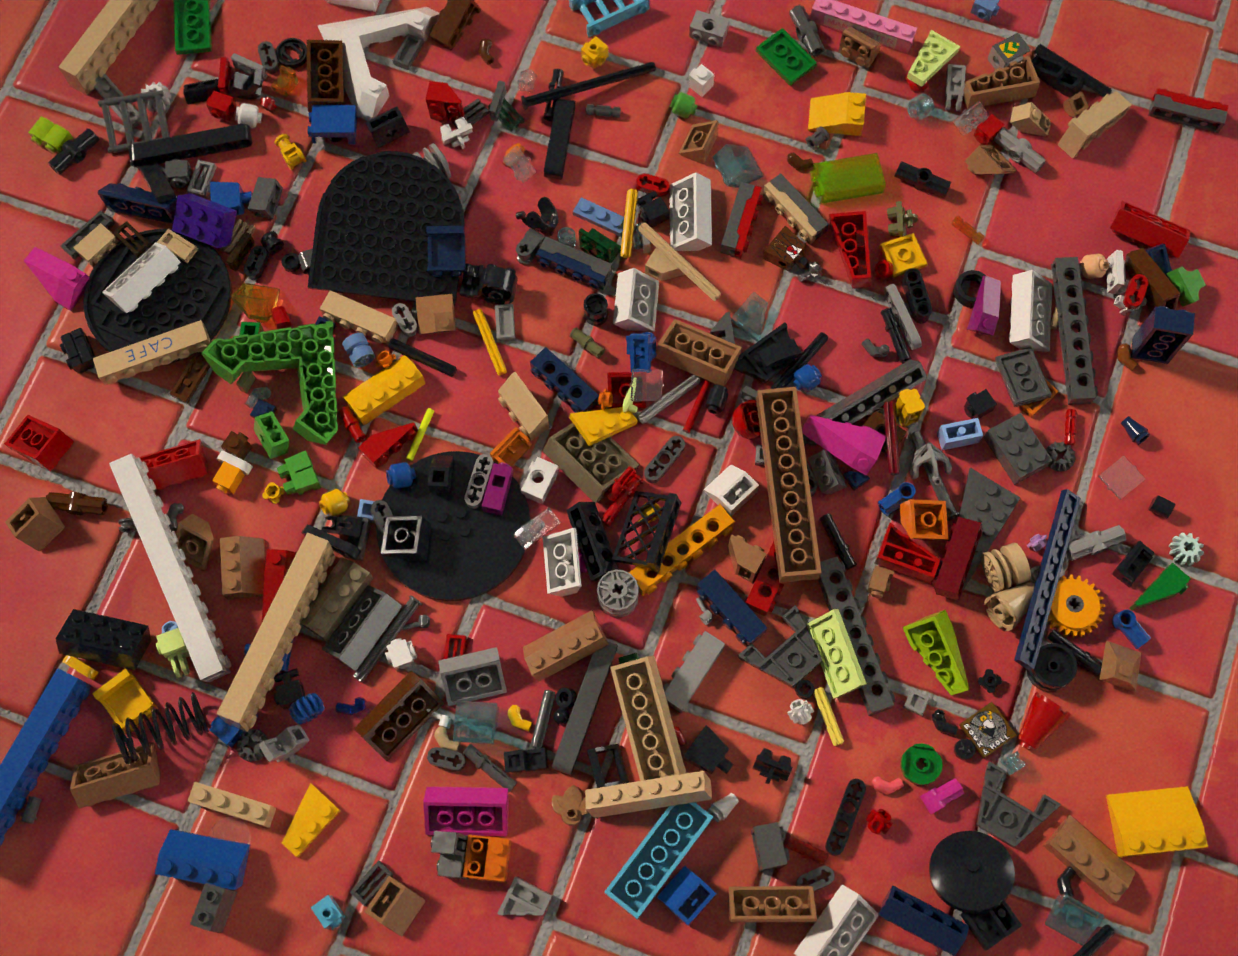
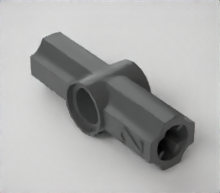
M795 6L790 10L789 15L796 27L797 37L800 41L804 42L810 56H819L824 52L825 47L818 36L817 25L813 20H810L804 6Z

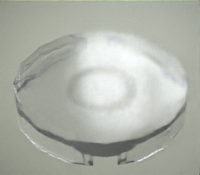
M236 817L220 819L212 827L209 834L210 837L250 844L251 839L250 829L247 824Z

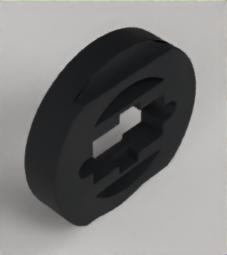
M285 39L276 48L277 59L285 67L291 69L298 68L307 61V47L300 39ZM286 48H292L299 54V59L289 57L286 54Z

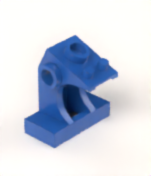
M651 332L631 333L630 336H626L631 372L649 373L651 371V361L657 356L656 337Z

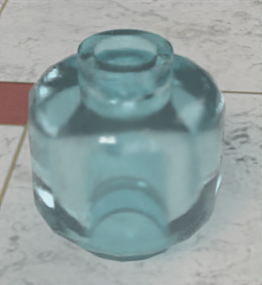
M919 94L908 103V113L916 120H922L934 111L933 99L927 94Z

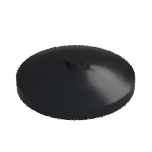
M961 831L947 836L935 847L930 859L929 876L936 894L947 905L961 912L979 914L992 911L1006 901L1013 889L1015 868L1010 854L999 841L981 832Z

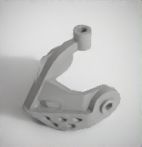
M929 442L912 455L909 472L911 478L916 479L919 477V467L923 463L931 461L934 472L932 480L935 485H940L942 480L938 474L936 460L943 461L944 471L947 474H951L952 465L949 458L939 448Z

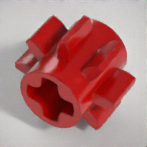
M872 809L866 818V821L869 822L867 827L874 834H880L881 832L886 834L893 824L890 821L891 815L884 809H878V811Z

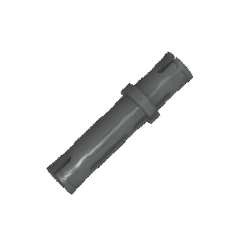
M469 744L462 753L476 764V768L482 769L503 788H508V793L516 786V781L488 759L489 756L483 755L472 744Z

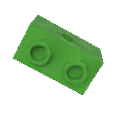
M271 411L255 417L254 432L270 459L288 453L289 439L274 413Z

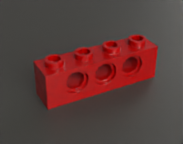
M774 541L746 600L747 606L752 611L765 617L768 611L772 613L776 602L773 601L775 595H780L784 584L779 583V575L775 580L768 576L770 572H775L778 575ZM767 589L771 595L764 597L760 591Z

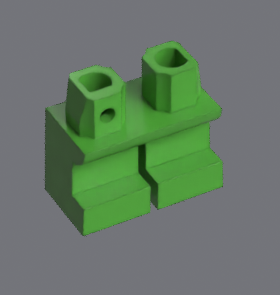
M306 450L284 459L286 463L277 468L281 479L291 476V481L283 483L287 495L296 492L302 495L305 491L321 488L312 461Z

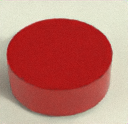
M880 260L875 266V274L878 278L888 279L894 272L893 264L887 260Z

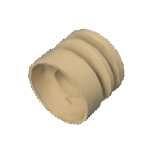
M1017 543L1002 546L1000 552L997 549H993L991 552L987 551L981 555L985 577L995 592H1000L1004 588H1010L1011 582L1016 586L1029 582L1031 578L1029 563L1025 553Z

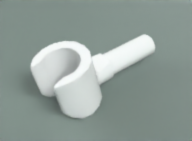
M437 712L432 713V716L440 720L438 726L450 728L451 718Z

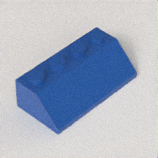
M170 829L158 854L155 874L202 884L209 883L218 887L236 890L243 886L251 844Z

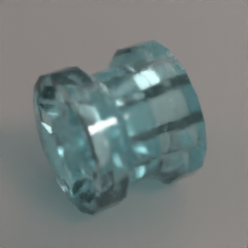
M569 227L559 230L557 235L558 242L574 248L576 245L574 230Z
M1018 751L1000 761L1002 765L1006 766L1009 776L1026 766V763L1019 758L1020 754Z

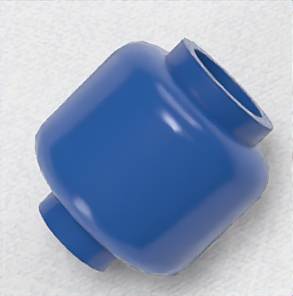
M806 364L794 373L795 381H793V384L799 391L810 392L821 383L820 378L822 375L815 365Z
M407 462L390 465L389 470H386L388 484L392 485L395 489L411 486L413 479L416 478L415 469L411 468Z

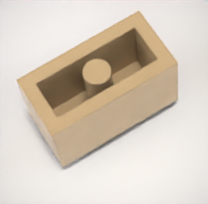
M100 223L73 248L79 256L94 268L98 261L103 258V255L107 251H111L119 241Z

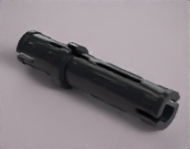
M553 70L552 80L548 85L549 91L555 88L556 82V89L562 87L563 70ZM557 99L553 100L552 108L550 107L552 100L546 102L543 116L545 120L553 121Z
M886 308L881 311L886 324L885 330L889 332L900 363L907 362L911 359V356L900 332V324L896 322L892 308Z
M828 513L822 516L820 521L836 549L835 554L839 555L846 570L855 567L857 563L849 551L850 547L846 545L832 515Z
M1055 629L1050 632L1047 640L1065 647L1068 646V649L1075 656L1078 665H1083L1096 676L1101 672L1102 664L1092 658L1088 651L1084 652Z

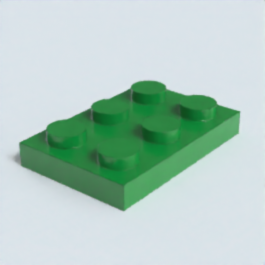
M783 28L756 47V52L789 86L817 66V62Z

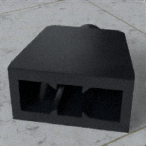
M707 725L683 755V760L710 774L717 767L727 774L734 765L725 758L729 748Z

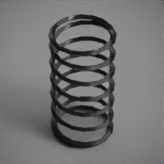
M191 693L195 718L186 701L179 697L178 707L181 720L173 706L169 702L165 704L168 725L156 707L152 709L154 728L147 716L140 712L138 720L141 733L134 721L129 717L125 720L127 737L120 725L113 722V733L126 764L130 763L128 750L134 761L138 759L129 723L133 727L147 756H150L151 752L143 719L158 748L161 751L164 750L156 714L171 743L175 746L177 745L170 711L185 739L190 740L183 706L197 733L202 736L204 730L208 734L209 729L195 693Z

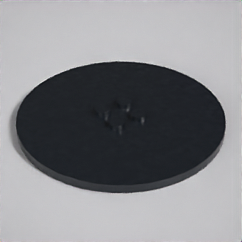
M154 229L139 233L152 246L155 242L157 243L168 229ZM173 231L195 245L198 251L188 263L178 258L181 262L178 265V269L172 274L169 273L160 286H155L148 298L138 302V307L134 311L126 313L102 293L138 259L121 241L118 242L94 266L86 283L83 299L84 313L88 327L94 337L107 351L112 352L201 320L207 329L211 341L223 326L230 310L232 299L230 275L216 250L209 244ZM131 235L141 246L144 244L136 235ZM125 238V240L135 250H138V248L128 238ZM179 358V359L173 360L171 363H174V362H177V361H180V360H183V359H180V358Z
M461 451L430 455L410 465L411 468L415 469L416 478L413 479L411 486L395 489L390 485L382 499L388 504L393 517L423 516L431 523L427 560L406 561L384 555L382 557L390 571L403 585L422 596L443 601H460L475 598L488 593L503 583L521 562L528 546L531 531L528 503L525 495L521 493L520 485L512 477L502 516L483 512L482 505L472 509L465 502V493L476 459L480 455ZM434 455L454 457L450 494L431 493L429 490V470ZM485 460L484 463L481 462V464H482V471H481V472H483V473H485V472H484L485 466H486V465H489L487 460ZM477 477L474 480V484L477 486H481L485 482L483 477ZM475 489L473 498H469L471 503H474L475 500L478 501L476 497L477 490ZM379 507V510H378V511L380 512L381 516L383 517L382 511H383L384 507H382V508ZM376 526L377 542L381 552L384 535L379 532Z

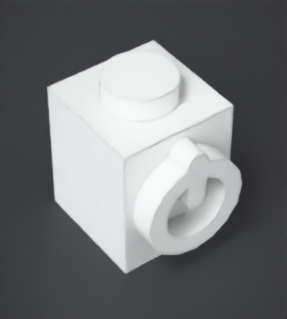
M398 638L386 646L388 650L385 653L389 664H393L396 671L415 665L414 659H417V654L412 641L407 642L406 639Z

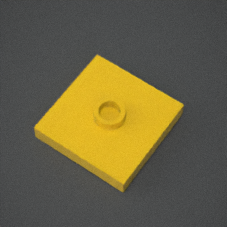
M914 233L879 245L884 260L890 261L893 264V278L904 275L910 268L919 270L928 265Z

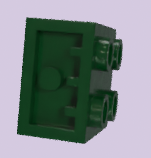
M582 228L579 230V243L583 252L590 253L594 257L608 263H612L621 252L619 244L593 228L589 232Z

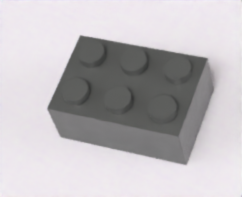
M1021 413L989 429L984 436L985 441L1014 485L1047 468L1052 462L1051 457Z

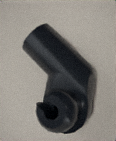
M935 710L932 714V721L936 729L955 736L958 726L947 723L943 710Z
M1069 866L1057 879L1059 893L1065 899H1071L1074 896L1070 880L1074 877L1076 871Z

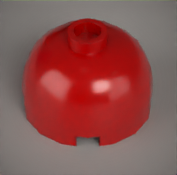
M755 400L741 403L732 415L733 427L738 435L743 438L754 439L761 436L757 402Z

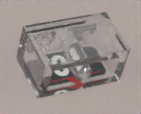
M548 507L523 525L513 535L524 550H526L551 532L561 522L550 507Z

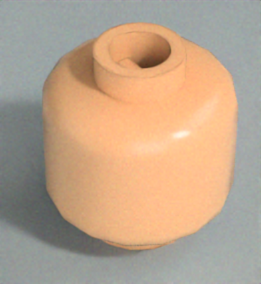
M1102 254L1086 255L1080 261L1082 265L1081 274L1088 279L1103 277L1109 268V263Z

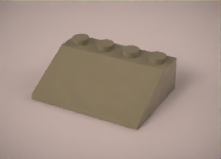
M573 423L549 437L543 449V452L595 504L606 497L605 493L615 482L614 479H619L629 466L635 470L639 467V464L611 437L589 446Z

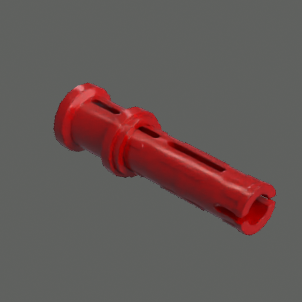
M635 474L627 484L628 488L620 493L618 498L611 503L602 516V523L607 520L606 526H611L627 500L634 497V492L639 484H643L644 480L639 475Z

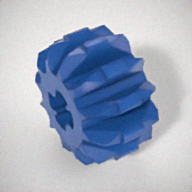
M312 693L297 699L288 710L290 716L297 724H305L322 714L325 707L322 699L316 693Z

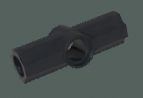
M87 128L75 140H67L62 146V151L51 159L48 164L60 175L74 162L80 163L86 157V152L100 139L90 128Z
M902 161L894 176L913 184L917 190H928L942 197L946 196L951 185L950 181L933 175L928 168L919 169Z

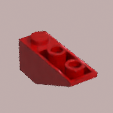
M413 422L372 434L358 449L377 469L379 466L386 464L393 453L399 452L407 440L413 439L418 429Z

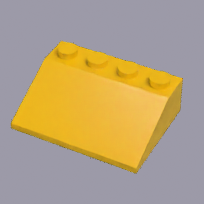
M1188 786L1106 795L1118 857L1196 850L1208 847L1204 825Z

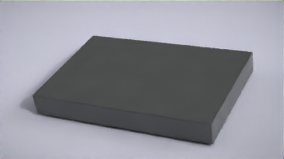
M1032 347L995 357V362L1014 408L1051 398L1052 394Z

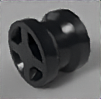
M270 231L261 238V244L267 247V251L270 254H276L284 246V242L278 239L275 231Z

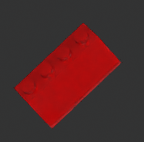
M1123 200L1110 225L1113 233L1119 236L1124 234L1135 243L1142 242L1146 244L1147 248L1165 244L1168 257L1172 259L1174 257L1179 259L1190 239L1189 229Z
M200 439L139 457L142 462L146 463L149 470L147 476L153 480L157 490H163L173 484H182L189 479H200L207 474L208 466Z

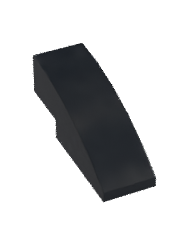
M1039 53L1033 58L1032 64L1037 76L1060 93L1071 98L1084 87L1083 77L1068 71L1067 65Z

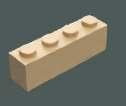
M331 290L320 307L324 319L335 321L345 329L351 328L356 333H364L365 336L372 337L375 342L380 344L382 342L389 344L398 328L395 318Z
M194 782L187 802L268 828H270L277 809L271 805L198 782Z

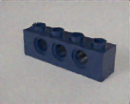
M545 347L530 361V371L537 378L543 379L545 386L550 390L554 389L558 393L559 399L563 402L567 401L575 413L591 411L598 404L599 395L548 348ZM548 369H554V370H555V371H554L553 373H551V374L546 373V371H547ZM561 381L568 382L565 386L559 385ZM580 393L581 397L574 398L572 395Z

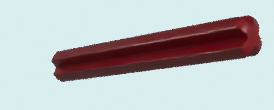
M887 401L884 403L888 470L890 475H898L900 466L895 403Z

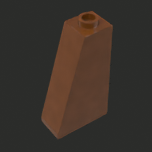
M1141 248L1128 253L1125 260V269L1130 278L1137 274H1142L1148 279V287L1144 298L1147 299L1146 306L1150 313L1155 307L1160 306L1176 310L1180 292L1146 250Z

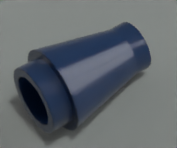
M1130 416L1121 422L1131 440L1138 445L1150 436L1147 432L1148 429Z

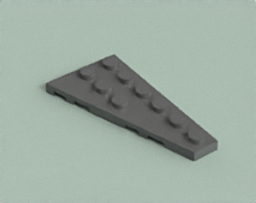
M972 468L968 470L967 482L959 512L960 515L958 517L981 522L983 532L963 590L981 563V555L989 550L1020 499L1019 496Z

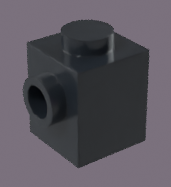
M987 389L978 394L974 392L966 398L964 410L968 417L980 419L992 412L997 403Z

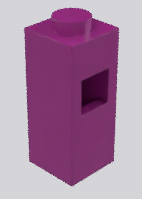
M503 462L499 464L493 463L482 503L483 512L502 516L514 474L513 468L509 464Z

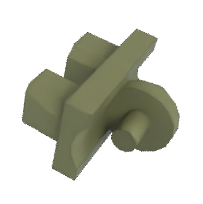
M902 201L896 202L895 207L887 209L888 219H897V223L888 224L890 236L900 235L902 237L907 235L906 224L908 228H912L913 223L918 221V216L912 214L911 209L906 210L905 214Z

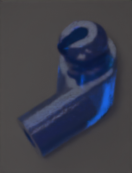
M358 697L355 698V704L337 703L336 712L353 715L365 709L366 700Z

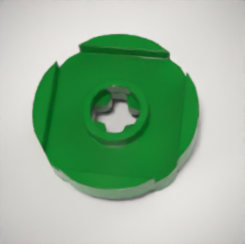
M923 743L909 747L903 753L900 761L904 778L916 785H927L934 782L941 774L943 765L942 759L935 749ZM920 759H923V763L927 764V767H923L922 770L919 769V766H916V762H919Z

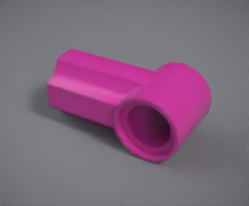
M954 778L939 788H933L926 792L920 798L931 815L945 807L947 803L959 798L964 794L961 784Z

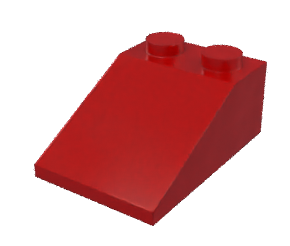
M27 415L4 445L51 472L63 455L70 449L74 441L59 428Z

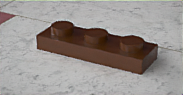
M202 352L194 353L170 392L173 398L186 404L189 403L211 367L203 357Z

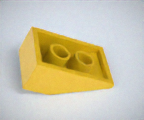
M846 92L811 98L808 131L816 132V129L821 126L828 133L861 136L864 126L866 94Z

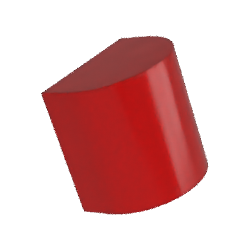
M285 307L271 308L272 318L277 329L291 327L292 323Z

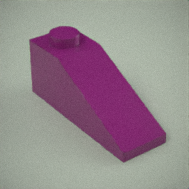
M983 276L967 330L982 335H994L999 319L1001 281Z

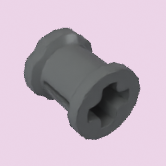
M820 126L813 135L806 138V142L811 149L817 150L821 143L829 140L830 136Z

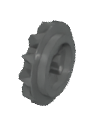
M1054 442L1046 449L1052 459L1048 466L1055 471L1069 470L1076 460L1075 452L1071 449V445H1066L1064 442ZM1065 452L1063 458L1056 461L1058 454Z
M249 729L248 732L242 733L236 741V750L242 759L250 762L258 761L264 757L259 745L263 741L268 740V738L258 729ZM250 738L253 742H258L254 746V753L251 748H246L250 744Z

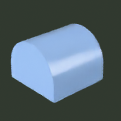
M360 499L357 517H362V520L363 517L369 518L371 523H375L370 512L371 506L375 501Z

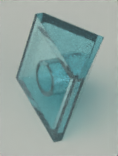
M1062 894L1057 896L1045 925L1084 946L1104 919V915L1071 896Z

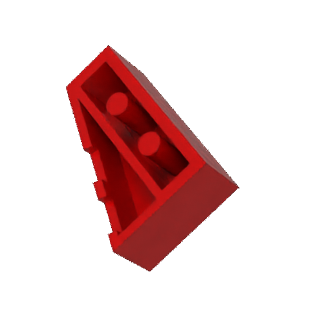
M889 522L874 564L931 583L935 577L940 559L921 545L916 544L907 534H903L894 527L895 525Z

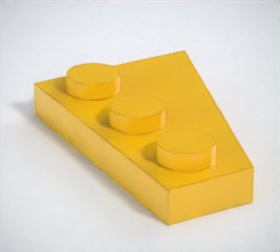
M623 407L570 413L569 416L589 446L637 425L638 421L632 412H623Z

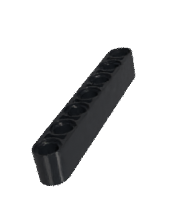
M238 124L131 144L128 149L130 165L139 167L153 162L161 164L175 159L182 160L247 148L253 142L250 126Z

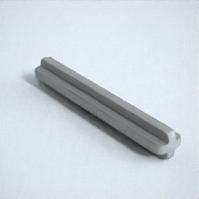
M696 375L689 377L637 415L638 420L642 424L647 422L699 385L700 378Z

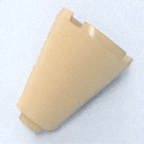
M1026 582L988 596L985 599L984 605L987 604L988 606L986 613L991 621L999 628H1007L1005 631L1015 628L1028 612L1035 584Z

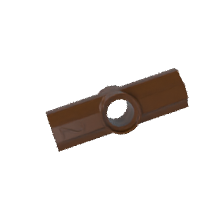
M49 492L46 495L47 501L54 510L66 511L73 515H83L84 513L104 515L108 508L107 499L103 497H91L79 492H70V494Z

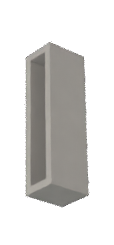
M706 631L702 635L698 634L693 642L695 647L692 651L688 650L682 659L684 661L681 668L677 666L671 675L674 679L670 685L666 683L663 687L668 705L680 713L683 712L725 646V643Z

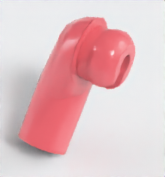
M875 777L872 781L874 789L885 795H889L904 787L900 778L890 783L882 780L881 777Z

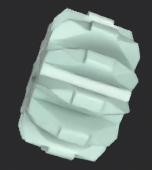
M1185 533L1172 538L1173 542L1168 546L1172 549L1169 554L1175 555L1173 561L1180 560V566L1185 563L1191 566L1194 562L1200 561V556L1204 554V551L1201 550L1204 544L1198 543L1199 537L1194 539L1192 533H1189L1187 536Z

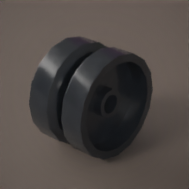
M1057 643L1046 644L1040 647L1035 668L1032 670L1026 669L1027 676L1038 689L1046 692L1057 691L1069 684L1076 676L1077 661L1072 651L1067 647Z

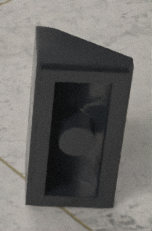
M219 79L184 85L183 94L186 103L205 102L212 95L213 91L220 93L218 89Z

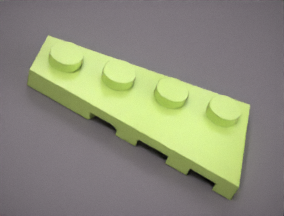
M931 30L918 57L908 72L907 79L922 87L959 52L960 46Z

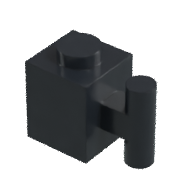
M655 191L637 199V206H641V220L651 228L669 219V209Z
M297 668L277 674L274 677L275 683L281 681L284 683L276 686V693H274L276 704H280L283 709L289 708L297 699L306 696L303 683L300 680L292 681V678L299 676Z

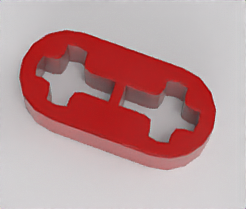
M643 173L636 180L637 189L641 192L650 193L655 191L659 197H664L669 193L670 184L664 178ZM646 180L647 183L645 185H642V182ZM661 185H664V188L662 190H659V187H661Z
M1137 274L1130 279L1123 298V303L1128 309H1136L1143 302L1148 287L1146 276ZM1137 280L1140 281V285H1141L1138 289H1136V287H1137L1136 281H1137ZM1133 295H1135V303H1132V299H1130Z

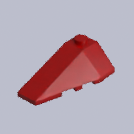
M267 549L262 622L297 554L296 552Z

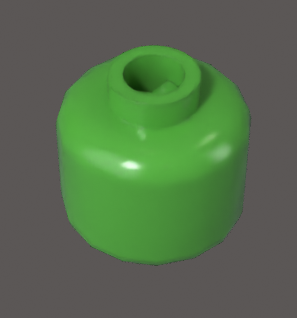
M680 92L678 95H674L670 108H672V112L675 115L686 119L691 114H695L698 105L695 104L696 100L693 96Z

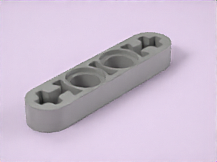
M895 284L885 286V297L890 308H892L896 321L900 324V329L909 348L915 350L922 347L921 338Z

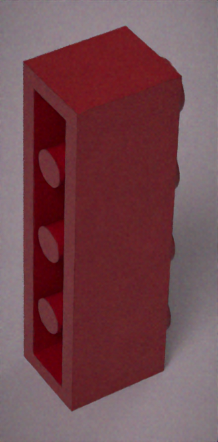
M958 517L957 522L952 524V536L946 542L945 557L940 559L938 567L940 571L938 576L935 575L932 583L937 595L955 600L960 599L983 532L981 522Z

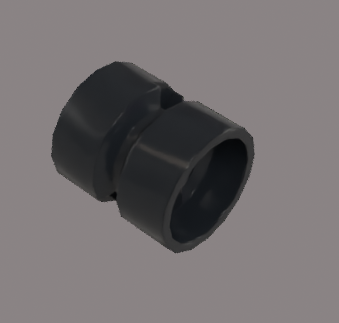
M598 293L587 296L583 304L585 320L593 326L602 325L608 319L607 299Z

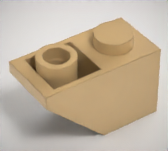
M1032 102L1013 107L1010 123L1020 132L1048 136L1051 120Z
M657 248L654 249L645 265V273L660 281L685 275Z

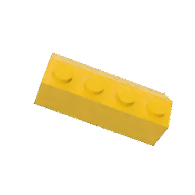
M403 355L394 361L391 366L384 368L348 392L343 398L363 426H365L426 383L423 375L414 363Z

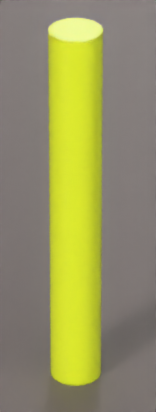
M427 409L406 456V460L413 462L435 412L433 409Z

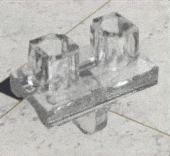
M978 101L969 109H964L963 113L952 122L960 134L964 136L978 124L988 119L989 114L981 102Z
M518 146L514 147L504 156V163L513 169L515 178L518 181L521 180L522 183H525L537 172L530 163L531 158H526Z

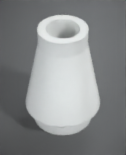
M730 793L728 796L712 803L708 811L715 821H724L735 805L739 803V800L733 793Z

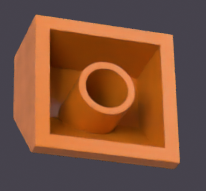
M910 499L900 504L901 524L911 539L948 540L946 501Z

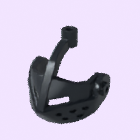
M542 197L538 201L541 217L534 211L529 212L527 216L524 211L516 213V218L518 220L522 219L523 223L528 227L550 235L553 234L559 223L557 210L547 197Z

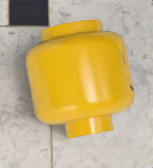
M333 489L322 495L319 504L325 515L337 516L347 511L350 500L346 492L342 493L339 489Z

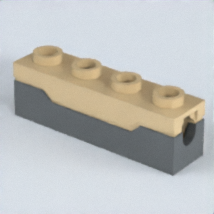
M781 173L764 185L763 195L765 200L775 206L777 213L787 219L788 224L799 232L800 237L804 241L811 244L827 232V221Z

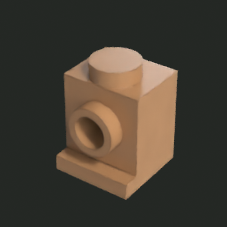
M875 566L867 592L871 593L872 597L881 599L884 592H888L890 588V580L894 575V571Z

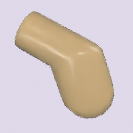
M439 726L434 732L438 745L441 748L458 752L460 742L449 740L447 729Z

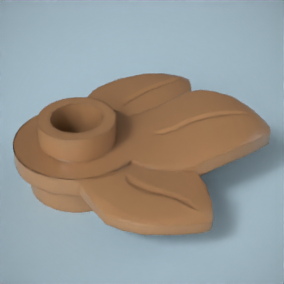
M574 785L566 790L564 797L559 795H553L552 797L554 812L561 815L563 822L567 825L573 826L578 824L582 816L589 813L586 810V798H582L579 788ZM570 812L575 813L573 817L568 816Z

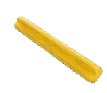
M629 189L626 197L620 252L623 258L631 257L638 195L637 190Z
M475 310L473 312L474 318L497 375H504L507 373V369L483 310Z

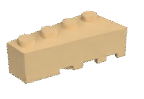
M1117 91L1111 95L1106 94L1100 102H1095L1089 110L1085 109L1078 118L1074 117L1068 123L1069 127L1057 145L1072 159L1075 158L1081 148L1083 150L1087 148L1094 138L1100 137L1106 129H1109L1124 117L1132 104Z

